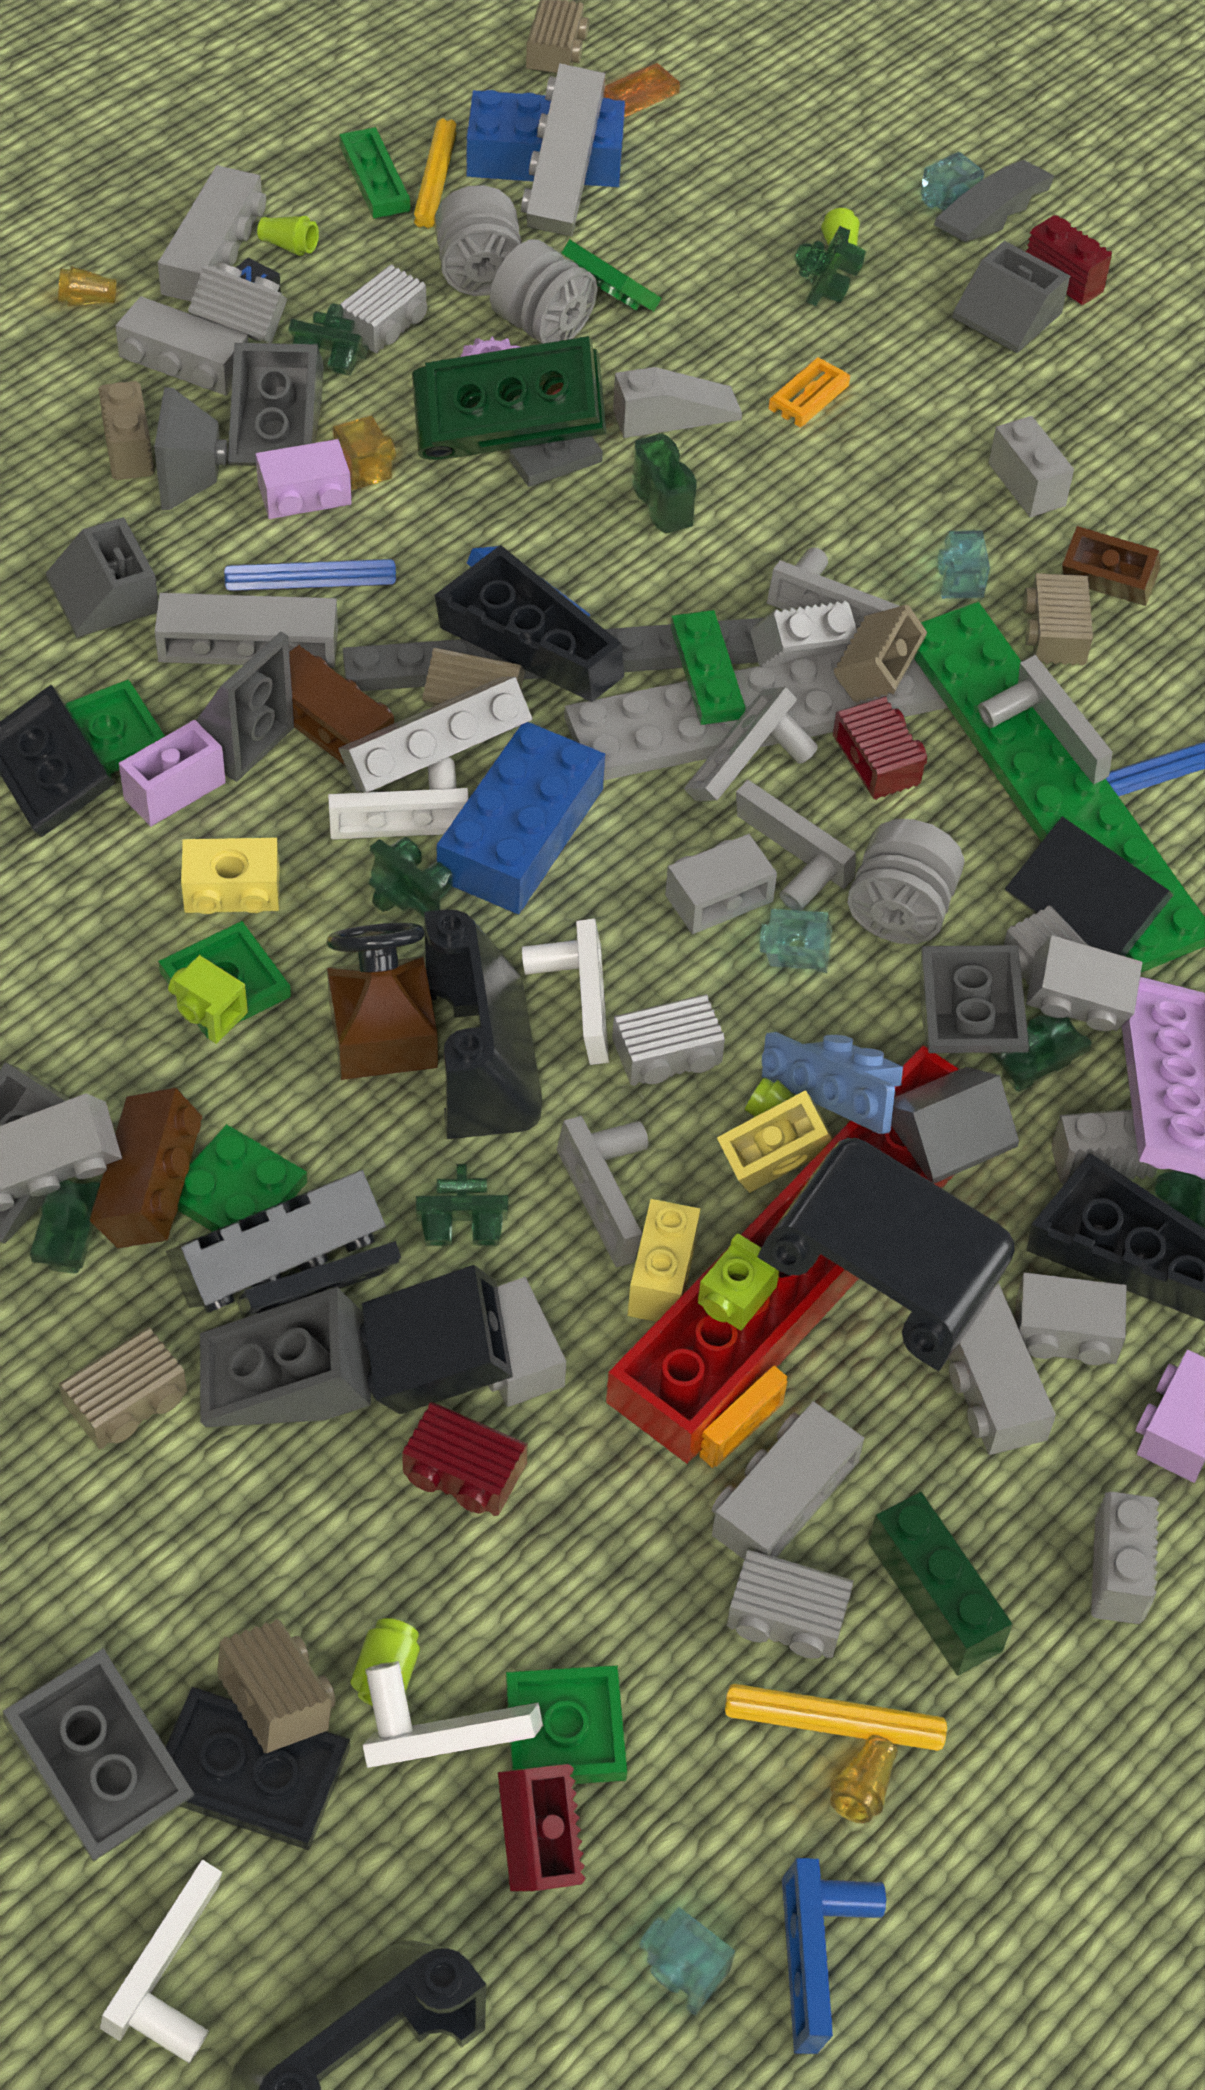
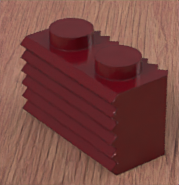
M1053 215L1032 228L1030 231L1031 236L1028 239L1030 242L1027 245L1029 248L1026 252L1070 275L1066 293L1069 297L1083 306L1104 292L1112 251H1106V247H1100L1098 241L1088 238V235H1083L1082 231H1077V227H1071V223L1063 218H1059V215Z
M886 696L836 712L832 736L873 799L878 800L881 796L886 797L889 793L893 795L896 791L902 792L905 788L909 790L912 786L917 787L921 783L924 766L927 764L925 747L920 740H913L912 734H909L902 712L898 708L892 709L891 703H888Z
M431 1402L424 1412L422 1419L419 1420L417 1428L414 1429L413 1435L409 1438L408 1444L404 1447L402 1453L403 1473L414 1486L427 1492L442 1490L446 1495L451 1494L463 1508L470 1512L482 1514L489 1511L493 1516H499L527 1465L528 1444Z
M569 1764L498 1772L510 1892H531L582 1885L586 1879L580 1873L585 1867L579 1861L584 1853L578 1849L582 1843L577 1837L581 1829L575 1823L580 1817L574 1813L578 1804L573 1801V1798L577 1793L571 1787L576 1781L570 1777L574 1768Z

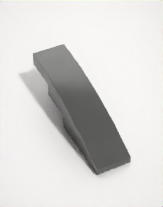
M1024 159L1003 167L981 180L956 199L936 217L934 225L964 242L1001 231L1009 215L1027 209L1032 195L1050 189L1054 175Z

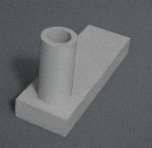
M815 547L807 549L795 566L781 560L773 569L767 604L780 609L785 608L786 610H789L791 607L796 609L799 606L804 608L806 605L811 607L814 604L819 606L821 603L824 605L829 602L834 604L836 601L841 603L845 600L850 604L856 629L861 627L860 622L864 621V616L899 607L897 604L821 576L820 574L828 565V557L821 549Z
M1036 655L1020 663L1018 684L978 705L981 718L989 728H993L1033 707L1093 785L1109 777L1112 750Z
M786 687L763 689L692 777L684 790L695 801H717L770 734L798 764L804 763L816 752L818 745L787 713L797 701V698Z
M747 780L736 791L737 816L807 864L780 892V898L788 908L795 912H801L830 880L844 889L855 878L856 852L751 781Z
M582 1116L564 1120L556 1150L615 1267L634 1263L641 1242L642 1232L605 1160L646 1150L648 1147V1137L645 1127L640 1121L591 1133Z

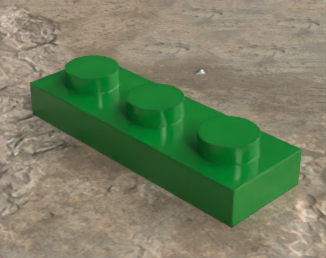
M373 127L339 134L340 149L372 217L392 216L410 211V197L377 128Z
M715 610L672 615L671 631L700 725L739 720L744 714L746 707Z

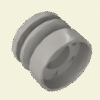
M485 185L466 186L448 195L440 203L435 213V231L439 246L441 269L448 284L461 293L473 296L490 295L491 285L498 268L507 255L522 243L519 234L517 212L511 199L496 188Z
M529 239L512 250L498 268L491 285L490 303L492 310L515 327L522 328L530 337L542 344L573 339L590 317L596 302L598 288L596 278L589 271L579 267L571 260H565L558 251L544 242Z
M894 819L882 823L871 835L863 856L862 865L858 868L855 881L849 890L847 904L852 916L864 929L885 940L901 944H918L931 940L942 928L951 897L955 893L963 871L965 860L961 848L949 834L932 824L915 819Z

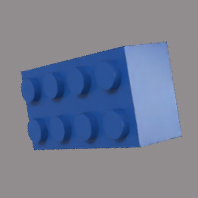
M473 90L467 132V177L534 182L535 176L529 175V168L533 151L540 152L543 138L537 137L539 121L542 113H549L551 101L545 100L546 95ZM603 98L584 185L619 187L625 101Z
M529 722L520 725L437 843V880L519 915L602 792L605 753Z

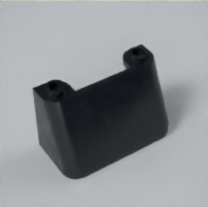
M449 909L424 912V951L431 1000H437V996L446 999L452 1005L454 1018L478 1016L480 1027L465 1028L454 1032L448 1037L444 1045L446 1068V1108H444V1120L447 1139L530 1130L537 1125L541 1118L542 1094L522 977L468 914L459 910Z
M846 1138L839 1141L821 1162L769 1234L757 1257L782 1273L801 1275L808 1272L821 1254L911 1311L902 1329V1338L907 1350L917 1359L939 1372L979 1316L1010 1264L1015 1247L1010 1233L997 1222L869 1143L858 1138Z
M413 1940L400 1941L387 1948L244 2055L234 2066L230 2076V2089L321 2090L319 2082L401 2019L419 2043L428 2037L429 2034L443 2033L454 2037L462 2048L485 2030L486 1983L468 1959L458 1951Z

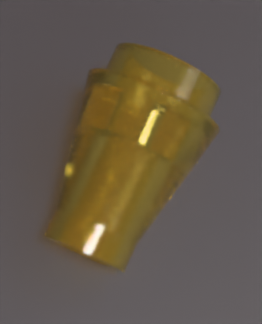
M71 265L70 269L60 268L58 301L68 302V307L99 303L115 304L117 279L107 278Z
M878 1735L869 1736L861 1750L832 1781L830 1803L833 1809L845 1819L864 1824L870 1822L873 1816H877L883 1811L893 1763L898 1755V1750L891 1741Z

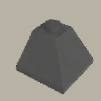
M164 387L154 449L161 510H171L217 482L219 465H226L227 440L220 439L218 421L174 388Z

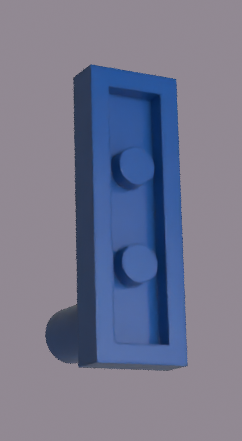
M796 1858L782 1877L793 2045L795 2054H818L833 2037L824 1916L882 1918L886 1909V1891L882 1882L821 1880L819 1859Z

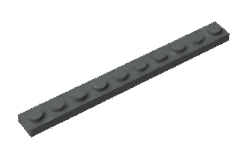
M764 618L718 621L732 664L758 662L750 631L753 626ZM671 624L605 629L622 643L624 672L683 668L671 631ZM463 639L343 648L345 679L355 682L361 691L424 687L434 648L503 662L508 661ZM524 669V679L541 678Z

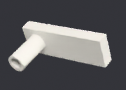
M447 757L428 766L429 790L328 794L331 839L444 834L468 801V789H457L455 763L450 757Z
M595 919L576 921L577 940L523 946L525 975L579 969L583 1037L590 1065L609 1063L602 952Z
M399 1662L378 1664L366 1669L378 1730L363 1744L367 1768L534 1738L543 1726L539 1703L412 1726Z
M204 1860L201 1861L103 2013L100 2025L101 2030L121 2041L131 2026L190 2064L206 2039L209 2030L158 1999L151 1992L216 1892L222 1871Z

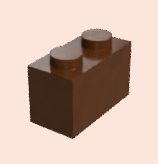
M1077 526L1062 564L1063 574L1088 576V588L1090 590L1146 606L1161 568L1160 551Z

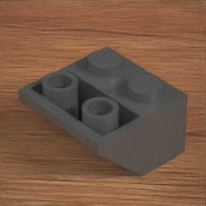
M1003 241L981 260L955 307L952 318L1018 353L1062 314L1070 275Z
M124 517L82 529L46 572V579L76 638L157 613L158 596L155 574Z

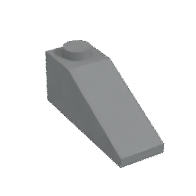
M657 367L615 373L613 412L623 438L742 420V412L731 386Z

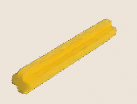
M441 118L436 123L414 211V223L419 228L425 226L429 229L435 224V213L440 204L457 134V124L452 119L447 121Z
M732 1684L727 1690L725 1713L731 1718L936 1751L941 1750L946 1741L947 1722L946 1719L940 1716L740 1684Z

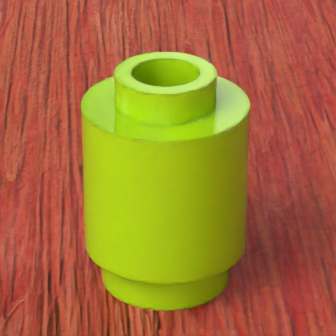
M382 1618L376 1622L375 1628L367 1632L350 1681L352 1687L358 1691L360 1700L373 1706L366 1669L388 1662H399L406 1694L420 1652V1647L417 1643L419 1633L414 1627L400 1620Z

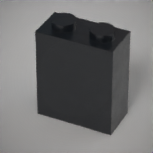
M475 1265L362 1303L364 1323L361 1324L360 1333L362 1341L369 1351L371 1371L368 1372L367 1376L369 1389L376 1401L398 1414H403L427 1406L431 1402L436 1403L513 1377L497 1282Z

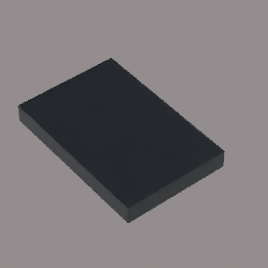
M51 684L0 721V775L32 829L41 838L115 784V781L60 693Z
M1063 816L1005 888V891L1035 914L1040 910H1044L1048 905L1051 906L1088 946L1124 957L1173 897L1167 888Z
M394 1241L247 1289L237 1300L241 1317L246 1318L334 1287L341 1289L386 1274L402 1259L397 1243Z
M192 1687L165 1748L194 1793L192 1798L179 1807L309 1851L351 1745L350 1739L325 1731L277 1750L264 1753L262 1745H259L257 1737L253 1735L252 1728L248 1727L247 1720L243 1719L242 1712L238 1711L237 1704H234L233 1700Z

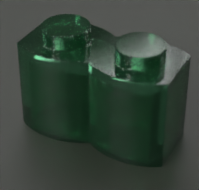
M663 433L635 440L632 485L636 495L649 505L651 521L665 534L692 527L697 482L693 472L684 463L680 462L678 447L671 438Z

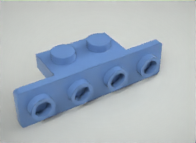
M778 1032L766 1034L764 1052L762 1054L763 1078L766 1077L774 1083L778 1079L796 1095L806 1090L815 1104L878 1134L890 1132L895 1094L894 1086H901L903 1066L885 1059L882 1051L860 1048L853 1045V1039L843 1035H826L823 1038V1042L802 1044Z

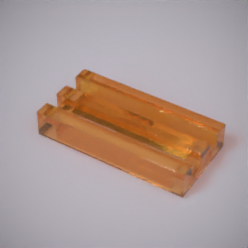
M655 63L606 85L603 98L625 101V118L678 94L680 82L662 66Z

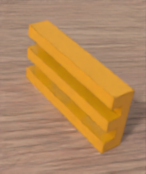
M817 357L769 399L768 409L774 413L779 409L782 410V418L789 420L791 417H794V424L801 428L849 386L850 375ZM821 372H825L817 381H812ZM805 387L804 392L801 395H799L793 402L789 401Z
M772 1366L703 1431L702 1437L704 1440L701 1442L702 1450L699 1453V1457L712 1468L717 1467L783 1405L788 1376L776 1366Z

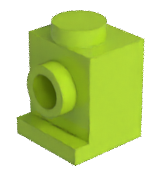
M200 955L187 968L179 969L170 980L168 991L176 996L177 1008L181 1015L193 1024L200 1023L208 1029L209 1040L215 1044L248 1013L245 984Z
M738 1233L732 1238L731 1246L701 1280L698 1304L703 1306L707 1314L713 1319L723 1323L728 1322L737 1329L742 1330L776 1289L779 1271L757 1257L761 1247Z

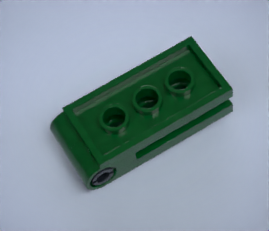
M589 336L426 362L425 366L417 368L412 372L418 455L424 459L443 460L606 434L600 357L597 349H593V342ZM561 389L558 393L552 395L556 390ZM520 395L518 399L512 401L515 397Z

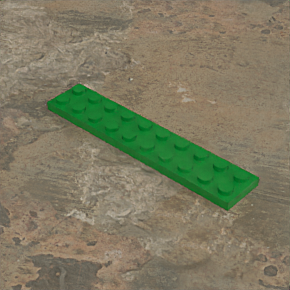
M975 602L921 622L927 634L914 657L915 661L1040 841L1042 842L1063 816L1172 893L1173 897L1125 957L1141 961V973L1205 947V916L1106 778L1093 785L1033 707L993 728H989L984 723L979 713L978 705L1018 684L1020 663L1022 661L980 602Z

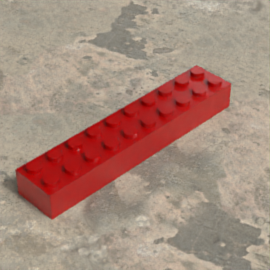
M923 1045L903 1065L901 1086H894V1097L959 1069L936 1053H928V1048ZM850 1120L741 1235L762 1248L769 1234L827 1154L839 1141L846 1138L863 1140L925 1179H929L892 1126L889 1133L878 1134ZM953 1176L935 1183V1185L943 1188ZM821 1254L816 1263L804 1274L787 1275L779 1271L776 1289L745 1327L739 1330L728 1322L723 1323L713 1319L707 1314L703 1306L698 1304L700 1282L721 1258L720 1256L608 1372L606 1403L688 1464L702 1449L703 1431L772 1366L778 1367L859 1279L858 1277Z

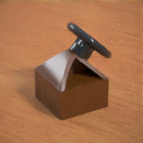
M415 923L364 925L336 931L327 937L326 943L330 949L342 952H358L359 964L327 968L329 1005L341 1080L438 1068V1034L424 957L398 959L397 947L416 943L424 937L425 931L421 925Z

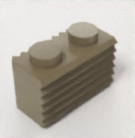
M567 0L539 1L526 43V69L557 73L559 63L573 66V62L580 63L583 41L587 40L589 18L583 17L584 4L581 1L575 3L574 0L571 2Z
M136 381L118 382L100 386L98 388L112 478L123 480L151 476L154 473L151 440L140 383Z
M1036 573L1033 587L1025 589L1023 611L1024 614H1031L1032 619L1027 621L1025 641L1026 645L1034 646V655L1041 662L1044 661L1046 664L1053 662L1055 665L1060 662L1063 665L1079 663L1081 666L1087 663L1093 640L1088 576Z
M909 605L864 616V621L860 622L861 627L857 628V633H854V639H850L851 644L847 645L844 656L840 657L841 662H837V668H834V675L854 702L860 703L861 700L867 701L868 698L873 700L875 696L880 698L882 694L885 696L888 693L894 694L927 634V631Z
M434 648L422 700L428 707H433L502 676L516 677L519 687L522 689L525 671L518 664Z
M150 1327L145 1328L59 1383L64 1406L98 1449H103L107 1443L125 1441L137 1430L138 1425L143 1420H148L152 1414H165L179 1404L187 1392L185 1374L181 1364L165 1348L163 1342L158 1339Z
M275 1619L272 1624L266 1622L261 1628L255 1626L251 1631L245 1630L241 1635L235 1633L231 1638L224 1637L220 1641L217 1667L218 1678L222 1680L224 1688H227L229 1696H232L233 1703L237 1704L238 1711L242 1712L243 1719L247 1720L248 1727L252 1728L253 1735L257 1737L259 1745H262L264 1753L328 1731L331 1708L335 1706L334 1691L326 1676L321 1675L317 1677L309 1665V1654L306 1645L301 1637H291L282 1622Z

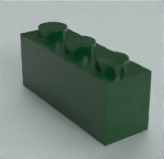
M922 1491L876 1514L868 1544L955 1674L959 1676L1003 1652L1013 1623Z

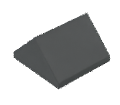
M964 1067L894 1097L891 1126L926 1177L934 1184L1018 1147L1019 1139L1000 1075Z

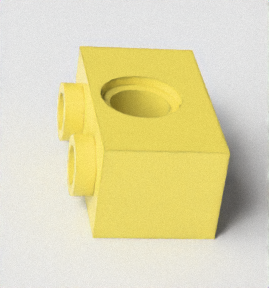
M277 838L183 839L181 887L185 913L212 914L215 912L259 913L262 911H279V855Z
M805 1090L718 1136L717 1139L738 1181L751 1193L813 1160L833 1137L816 1104Z
M650 1199L630 1284L628 1316L657 1322L685 1293L697 1242L701 1208Z

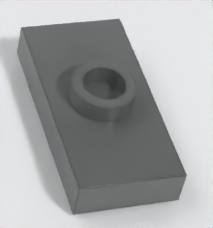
M592 436L510 450V462L528 487L601 463L603 458V451Z

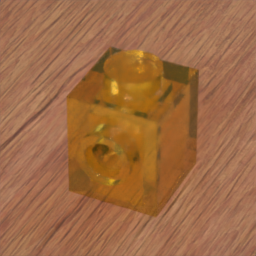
M372 415L333 426V440L339 439L350 471L351 487L353 490L392 479V460L396 459L395 447L391 437L383 435Z

